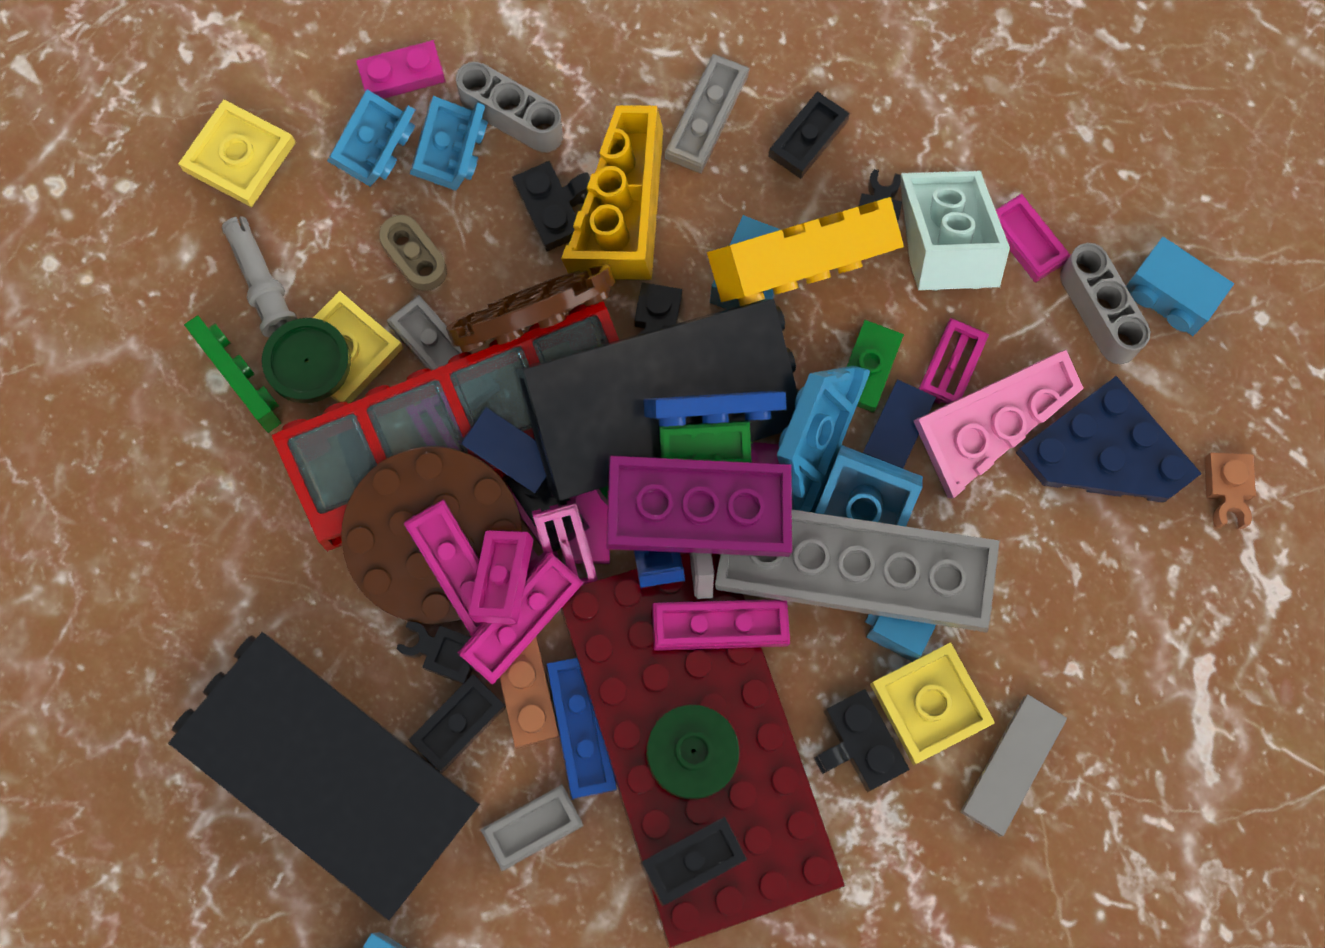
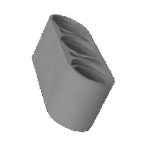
M469 62L458 69L456 84L460 101L464 108L473 110L477 102L484 104L485 109L482 119L487 120L488 124L536 151L542 153L551 152L561 145L563 140L561 113L553 102L483 63ZM475 86L483 87L482 89H479L477 91L469 90ZM508 105H516V106H517L516 108H514V109H512V110H505V109H503L505 106H508ZM541 124L552 125L548 129L541 130L536 128Z
M1094 243L1080 244L1074 249L1060 272L1061 282L1102 355L1114 364H1126L1133 360L1147 345L1151 333L1149 325L1105 250ZM1077 264L1087 266L1091 273L1081 271ZM1097 299L1107 301L1111 309L1102 307ZM1118 334L1127 336L1131 340L1132 346L1124 344L1119 339Z

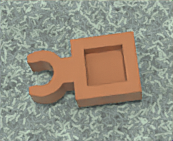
M1209 453L1205 456L1207 498L1219 499V506L1213 513V523L1216 528H1222L1228 522L1227 512H1232L1238 519V529H1244L1252 521L1251 510L1244 503V500H1251L1256 496L1254 455Z

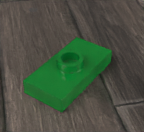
M864 320L847 367L857 366L870 371L857 407L874 413L904 334Z
M749 420L659 426L661 458L752 463Z

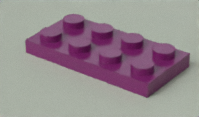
M610 456L606 549L789 557L792 553L791 465Z

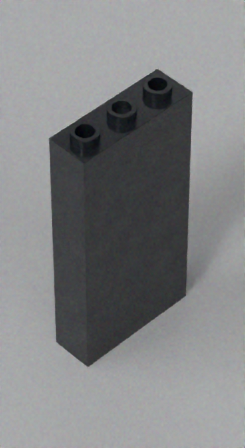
M774 299L761 300L748 305L730 308L515 369L551 497L561 501L608 486L610 456L661 458L659 418L644 417V399L760 391L786 392V410L771 411V419L749 420L751 442L782 433L789 426L795 411V401L799 389L796 388L793 376L796 370L795 359L792 351L786 348L782 332L785 329L784 315L780 307L775 305ZM744 413L729 414V421L745 420ZM702 416L686 417V424L702 423Z
M261 632L257 638L251 635L235 652L234 657L238 661L227 674H224L222 671L219 672L205 687L203 694L207 697L195 711L191 708L188 709L175 722L172 731L176 734L168 744L390 921L476 811L480 803L264 632Z

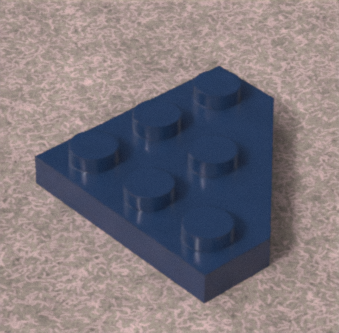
M1117 376L1016 452L1043 486L1087 489L1086 492L1119 497L1130 495L1162 503L1169 500L1202 474Z

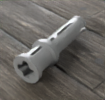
M240 216V226L237 217H233L223 223L222 231L249 288L247 292L248 303L251 307L256 308L262 321L260 330L264 336L270 337L280 326L297 319V316L294 312L289 311L283 298L285 290L282 284L272 278L251 232L248 220Z

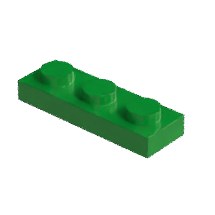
M199 315L185 323L184 326L266 432L269 433L282 424L273 412L279 407L278 403L264 386L258 390L254 388L248 379L255 374L240 354L233 359L224 348L231 343L217 324L214 323L207 327Z

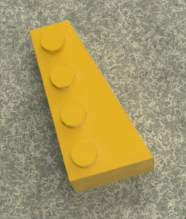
M616 105L599 152L600 160L595 173L591 174L587 185L588 193L582 210L578 211L573 224V235L569 245L565 246L561 257L568 273L580 270V272L587 270L590 276L592 275L590 268L596 265L609 264L614 279L652 280L663 127L657 106Z
M891 197L712 250L707 252V256L721 302L738 299L740 306L764 300L763 291L772 289L773 294L777 295L799 288L797 280L805 278L806 283L810 284L830 278V270L837 268L839 274L863 267L861 260L903 248L904 244Z

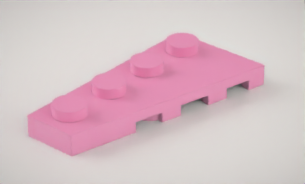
M1067 350L1055 353L913 420L948 498H955L965 489L968 483L993 466L1000 456L1025 439V435L1039 423L1045 422L1084 389Z

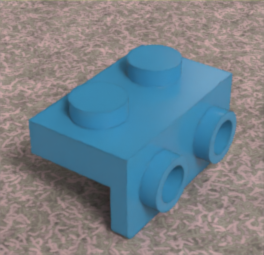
M367 89L345 126L327 162L369 187L379 177L386 180L397 161V158L391 155L397 143L404 146L414 130L415 124L411 123L410 119L415 109L408 105L402 111Z
M433 96L428 106L409 174L455 191L464 179L471 180L478 161V157L472 155L475 143L480 144L482 142L488 124L487 120L482 119L485 105L477 102L473 110Z

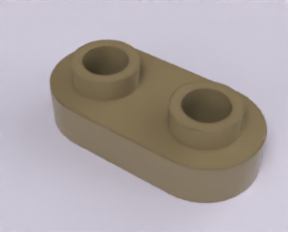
M405 215L390 217L382 224L379 231L382 247L410 285L422 291L433 290L440 286L447 274L444 258L419 224L413 218ZM401 237L409 238V241L404 245L396 244V241ZM425 267L433 269L432 273L427 276L419 274Z

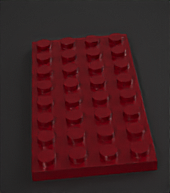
M686 553L681 555L685 581L640 588L637 569L581 585L561 608L641 862L723 817L726 818L747 858L743 863L664 906H661L646 876L668 948L845 887L762 647L654 650L653 603L745 600L743 594L716 590L715 583L721 554H711L714 571L713 598L697 599V596H694L690 555ZM684 705H701L720 713L734 729L739 743V762L733 777L717 793L702 799H683L665 791L653 778L646 758L647 741L655 724L667 712Z

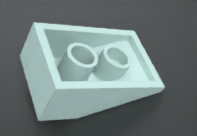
M981 171L901 173L900 185L909 260L918 290L1000 287L1010 247Z

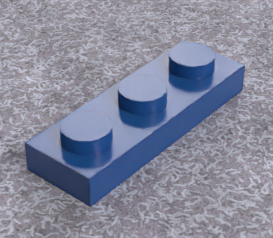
M781 391L644 399V417L659 418V426L686 425V417L702 416V423L729 422V414L744 413L745 420L771 419V411L786 410V392Z
M577 658L547 663L546 665L571 800L617 790L615 776Z

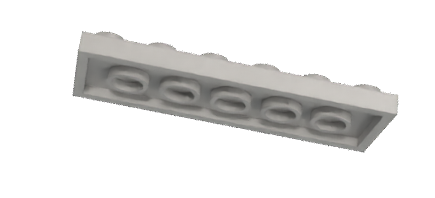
M792 510L791 555L789 557L721 554L715 587L716 590L987 633L990 623L999 540Z

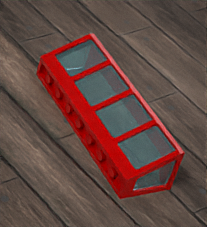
M604 301L590 306L581 304L572 309L569 315L565 316L566 319L558 324L540 329L537 322L529 328L528 332L523 333V336L513 341L498 345L495 339L486 349L473 354L471 352L457 354L450 358L446 365L434 370L428 368L417 370L411 373L404 382L391 387L389 385L375 387L369 390L362 399L352 403L339 402L327 407L322 415L309 420H293L282 427V431L272 434L274 444L314 534L323 548L328 552L342 546L341 533L344 513L355 488L362 478L379 462L400 451L420 446L451 447L484 461L502 479L509 477L460 444V442L484 407L489 408L535 440L515 369L619 340Z

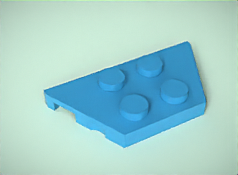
M848 366L809 373L805 386L799 390L795 401V411L789 426L783 430L780 436L777 453L779 464L791 465L792 510L815 513L869 377L870 371L868 369Z

